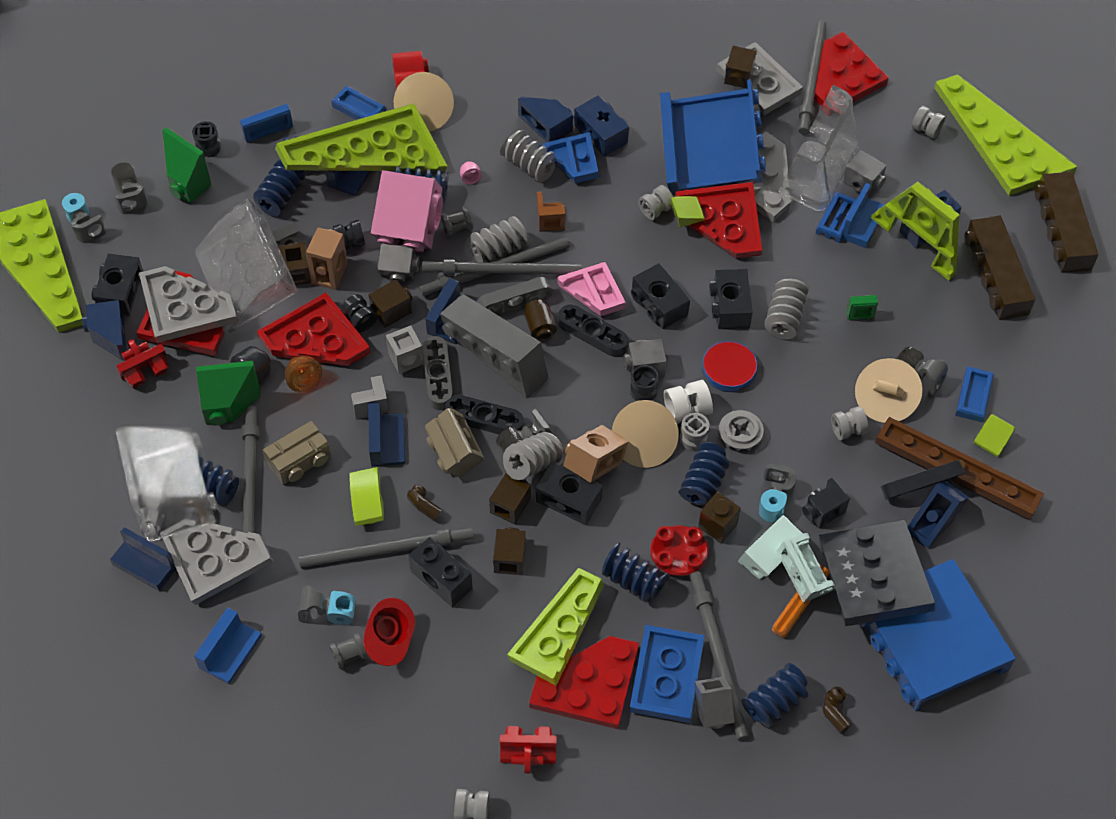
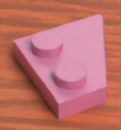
M605 262L558 277V285L599 316L625 309L626 302Z

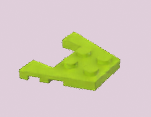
M916 182L871 215L870 218L887 232L895 227L898 219L938 250L931 267L948 281L956 275L960 215L951 206L935 196L931 190Z

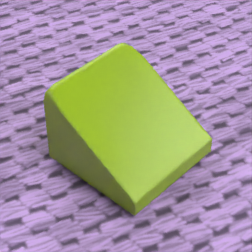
M676 196L671 198L679 228L705 220L697 197Z
M991 414L973 443L998 457L1012 438L1015 427Z

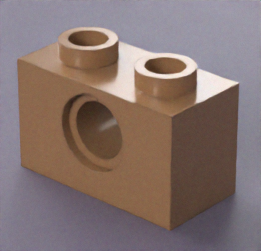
M318 227L306 250L311 283L337 290L348 267L343 234L335 230H326Z
M600 425L568 443L565 449L566 458L563 466L591 483L622 464L629 441L607 427Z

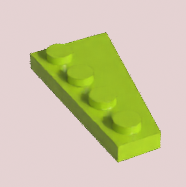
M578 568L507 654L509 660L556 686L604 587L602 579Z

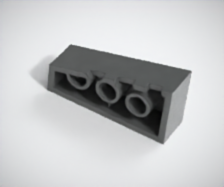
M462 294L440 313L444 332L450 338L456 339L457 342L525 398L530 396L549 378L541 342L466 295Z

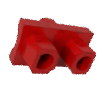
M133 339L127 342L130 349L121 353L124 362L116 365L120 379L125 378L132 389L146 382L140 370L150 366L155 377L169 371L166 352L162 343L150 349L147 342L136 345Z
M507 726L505 734L500 735V763L524 765V774H531V765H543V763L556 764V736L552 735L550 727H538L535 729V735H523V729L519 726Z

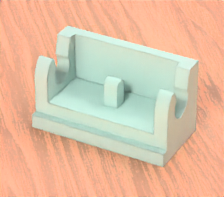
M782 515L744 552L738 562L744 565L758 579H761L763 576L767 577L782 562L777 549L783 541L803 533Z
M808 533L784 540L777 549V553L803 603L831 592L833 586H835L832 580L827 581L808 544V539H810Z

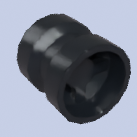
M209 121L196 124L192 129L195 146L204 152L205 157L215 156L221 150L217 126Z
M359 220L351 221L346 226L341 224L333 226V230L343 234L345 250L348 249L349 245L357 247L365 245Z
M359 294L346 299L340 308L346 318L351 320V324L358 332H364L371 328L378 317L371 307H367L366 300Z
M641 365L633 370L630 394L634 400L652 401L656 398L659 381L657 370L648 365Z

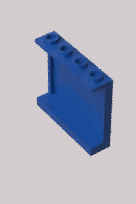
M747 80L748 89L672 100L670 92L660 93L666 180L672 195L676 194L677 191L762 182V172H766L765 157H760L759 150L764 149L763 136L757 132V127H762L760 111L755 112V105L759 104L758 89L752 88L751 80Z
M954 559L924 571L935 601V611L860 624L868 630L871 635L870 640L873 648L882 654L885 659L887 672L892 678H896L904 701L907 704L910 703L915 712L920 709L923 702L994 671H997L998 675L1009 671L1016 659Z

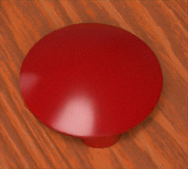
M682 525L660 527L650 546V554L655 565L662 571L675 576H685L697 572L706 563L709 552L708 544L703 537L701 529Z

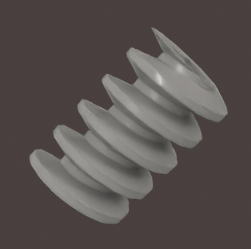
M518 130L511 135L501 147L500 154L512 161L524 172H528L538 182L542 183L549 179L555 169V163L553 162L555 154L552 151L547 153L548 149L545 146L540 147L538 141L532 142V137L530 135L525 136L523 130Z
M515 216L510 217L508 222L506 220L500 221L499 226L496 224L491 225L489 230L487 228L481 229L480 234L473 232L470 237L472 252L478 263H483L484 256L489 262L493 261V252L497 257L501 258V249L503 248L510 254L512 252V244L517 250H520V241H523L526 246L530 244L525 227Z
M789 278L780 280L775 285L764 323L765 329L772 336L788 340L797 335L796 330L799 328V321L802 317L801 312L804 310V304L807 299L806 295L809 292V288L804 282Z
M538 433L506 448L503 454L504 469L513 479H525L545 470L552 461L558 464L563 457V447L559 439L552 433Z

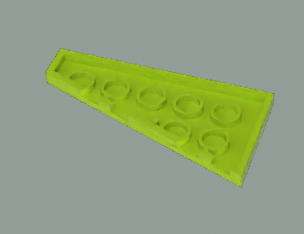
M958 74L936 81L934 89L1008 196L1035 187L1039 184L1042 174L1073 172L1074 174L1076 172L1077 166Z
M414 103L277 143L275 147L286 170L395 171L398 166L401 171H406L407 167L411 171H416L417 168H420L421 171H427L428 169L431 171H445L447 168L444 158Z
M46 199L0 212V263L17 284L25 290L27 296L35 302L42 314L58 333L82 326V313Z

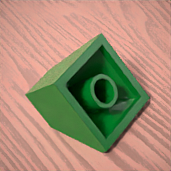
M165 127L162 131L167 177L170 184L169 189L176 198H182L191 204L212 185L204 152Z
M253 361L196 367L201 409L206 425H223L228 422H234L247 407L251 406L261 396Z

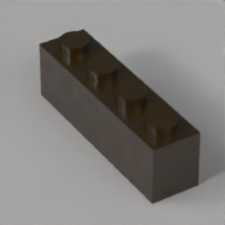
M1073 172L1042 174L1039 184L1035 186V198L1041 204V218L1047 224V238L1053 244L1054 261L1059 264L1061 273L1092 270L1099 254Z
M1001 215L971 220L968 230L965 231L964 239L966 245L971 248L973 253L974 266L979 268L982 286L984 289H987L990 296L989 303L991 309L995 310L999 320L1030 315L1036 299Z

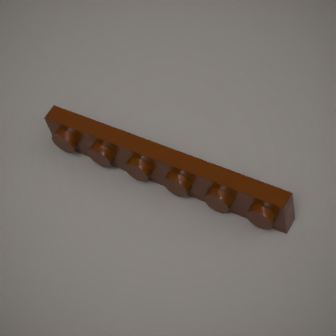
M888 417L876 437V444L927 469L961 460L965 474L950 479L951 481L1030 520L1044 495V492L891 417Z

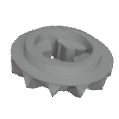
M744 410L732 411L726 414L720 421V439H723L727 447L736 448L737 452L741 449H748L750 451L753 446L759 445L763 437V424L751 412ZM747 426L746 435L740 434L735 436L736 429L741 430Z

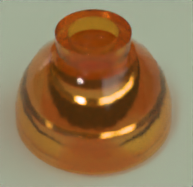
M309 356L292 358L285 369V380L288 387L298 393L314 389L320 383L323 375L320 363Z

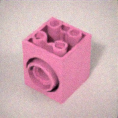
M382 170L371 234L378 239L377 242L413 247L415 252H424V248L432 249L434 233L439 226L442 214V187L432 178Z

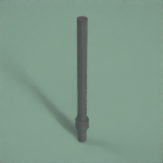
M823 20L817 22L803 105L800 106L798 115L800 118L798 132L803 135L808 133L810 121L814 117L815 108L813 107L827 26V23Z
M564 237L490 263H523L568 248L569 241ZM491 273L443 275L438 277L436 281L419 286L421 295L425 296L442 290L449 278L459 281V284Z
M444 259L443 262H422V272L443 273V275L453 276L455 273L565 275L582 269L581 264L455 262L454 259Z
M249 406L246 408L245 425L242 428V439L245 441L244 533H254L256 441L259 440L257 408Z
M472 528L454 531L442 529L437 530L436 534L299 556L300 568L416 549L429 536L441 547L451 546L453 542L474 539Z
M694 572L690 574L695 592L693 600L696 609L700 610L719 677H725L732 690L735 721L733 727L737 740H745L749 738V734L711 606L713 601L710 592L706 591L701 572Z

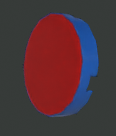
M725 341L716 343L708 349L703 358L702 371L713 387L721 391L735 392L752 383L757 372V360L754 353L747 346L738 342Z

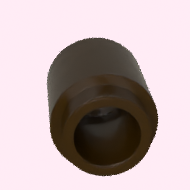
M534 300L526 305L524 316L531 336L539 341L551 339L557 332V326L550 306L543 300Z

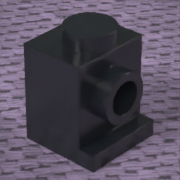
M830 478L827 481L826 488L823 490L818 488L808 496V502L802 507V512L808 521H813L818 528H821L847 511L850 498L833 478Z

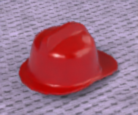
M391 597L381 600L375 605L367 621L363 638L365 651L379 665L386 667L394 666L402 661L407 653L414 632L415 618L410 606L402 599Z

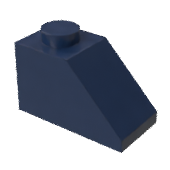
M518 98V116L545 142L559 140L573 131V113L570 108L562 105L557 99Z
M119 300L86 305L87 316L82 317L85 333H90L93 343L117 358L124 360L121 353L127 351L124 314Z
M947 481L936 484L907 526L910 535L929 548L954 521L970 497Z

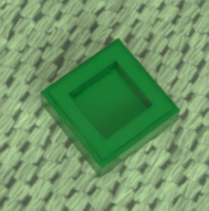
M877 295L850 297L846 311L847 319L874 318L878 306Z

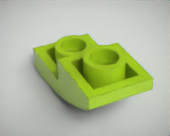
M375 467L350 473V492L355 526L383 521L384 502L381 496L378 468Z

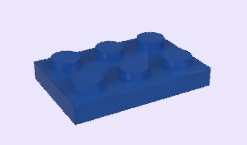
M645 625L629 712L690 723L695 695L694 681H697L705 635Z

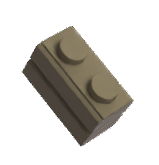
M447 408L438 415V418H434L425 425L429 435L426 440L429 446L437 452L439 456L437 463L446 474L450 473L454 476L462 477L472 467L477 466L484 460V456L462 413L452 408Z
M312 421L262 449L267 465L275 473L282 485L289 481L295 482L299 480L305 471L312 467L324 465L331 456L328 441Z

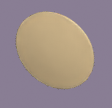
M420 72L406 77L399 84L394 95V109L414 103L427 129L431 132L439 129L449 120L454 107V98L449 85L442 78L432 73Z
M892 358L880 359L869 364L860 373L855 386V396L858 405L871 419L885 423L888 417L902 421L917 409L922 397V383L914 368L906 362Z
M641 400L627 405L618 413L612 426L613 432L629 441L623 460L636 467L649 468L662 464L673 454L678 443L679 431L674 416L666 407L654 401Z

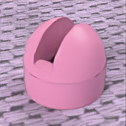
M466 162L460 168V176L465 184H475L481 179L482 173L476 163Z

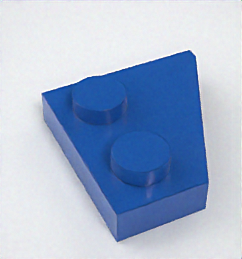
M590 132L542 143L548 149L547 153L552 151L555 154L553 162L574 183L600 178Z

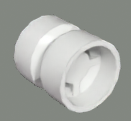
M704 380L688 383L685 389L677 386L664 390L665 406L672 413L677 424L682 423L683 418L690 413H700L704 416L713 413L711 395Z

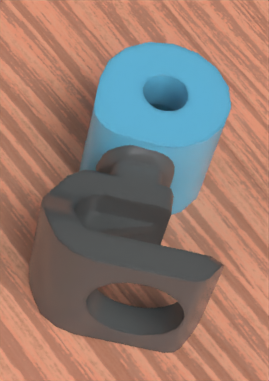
M71 193L64 197L62 206L66 211L67 219L71 223L74 235L78 241L88 243L105 234V226L101 215L92 219L89 218L90 213L83 195ZM100 224L95 232L88 233L90 227Z
M770 463L765 468L763 478L773 481L771 490L764 492L761 496L759 515L767 522H776L784 513L787 496L794 491L796 473L792 468ZM771 472H780V473H782L783 475H782V476H779V475H775V474H773V473H771Z
M304 586L301 591L298 620L299 622H305L308 610L316 608L317 614H326L327 620L331 623L349 625L353 622L356 598L349 593L332 591L329 598H324L322 593L317 592L311 586Z

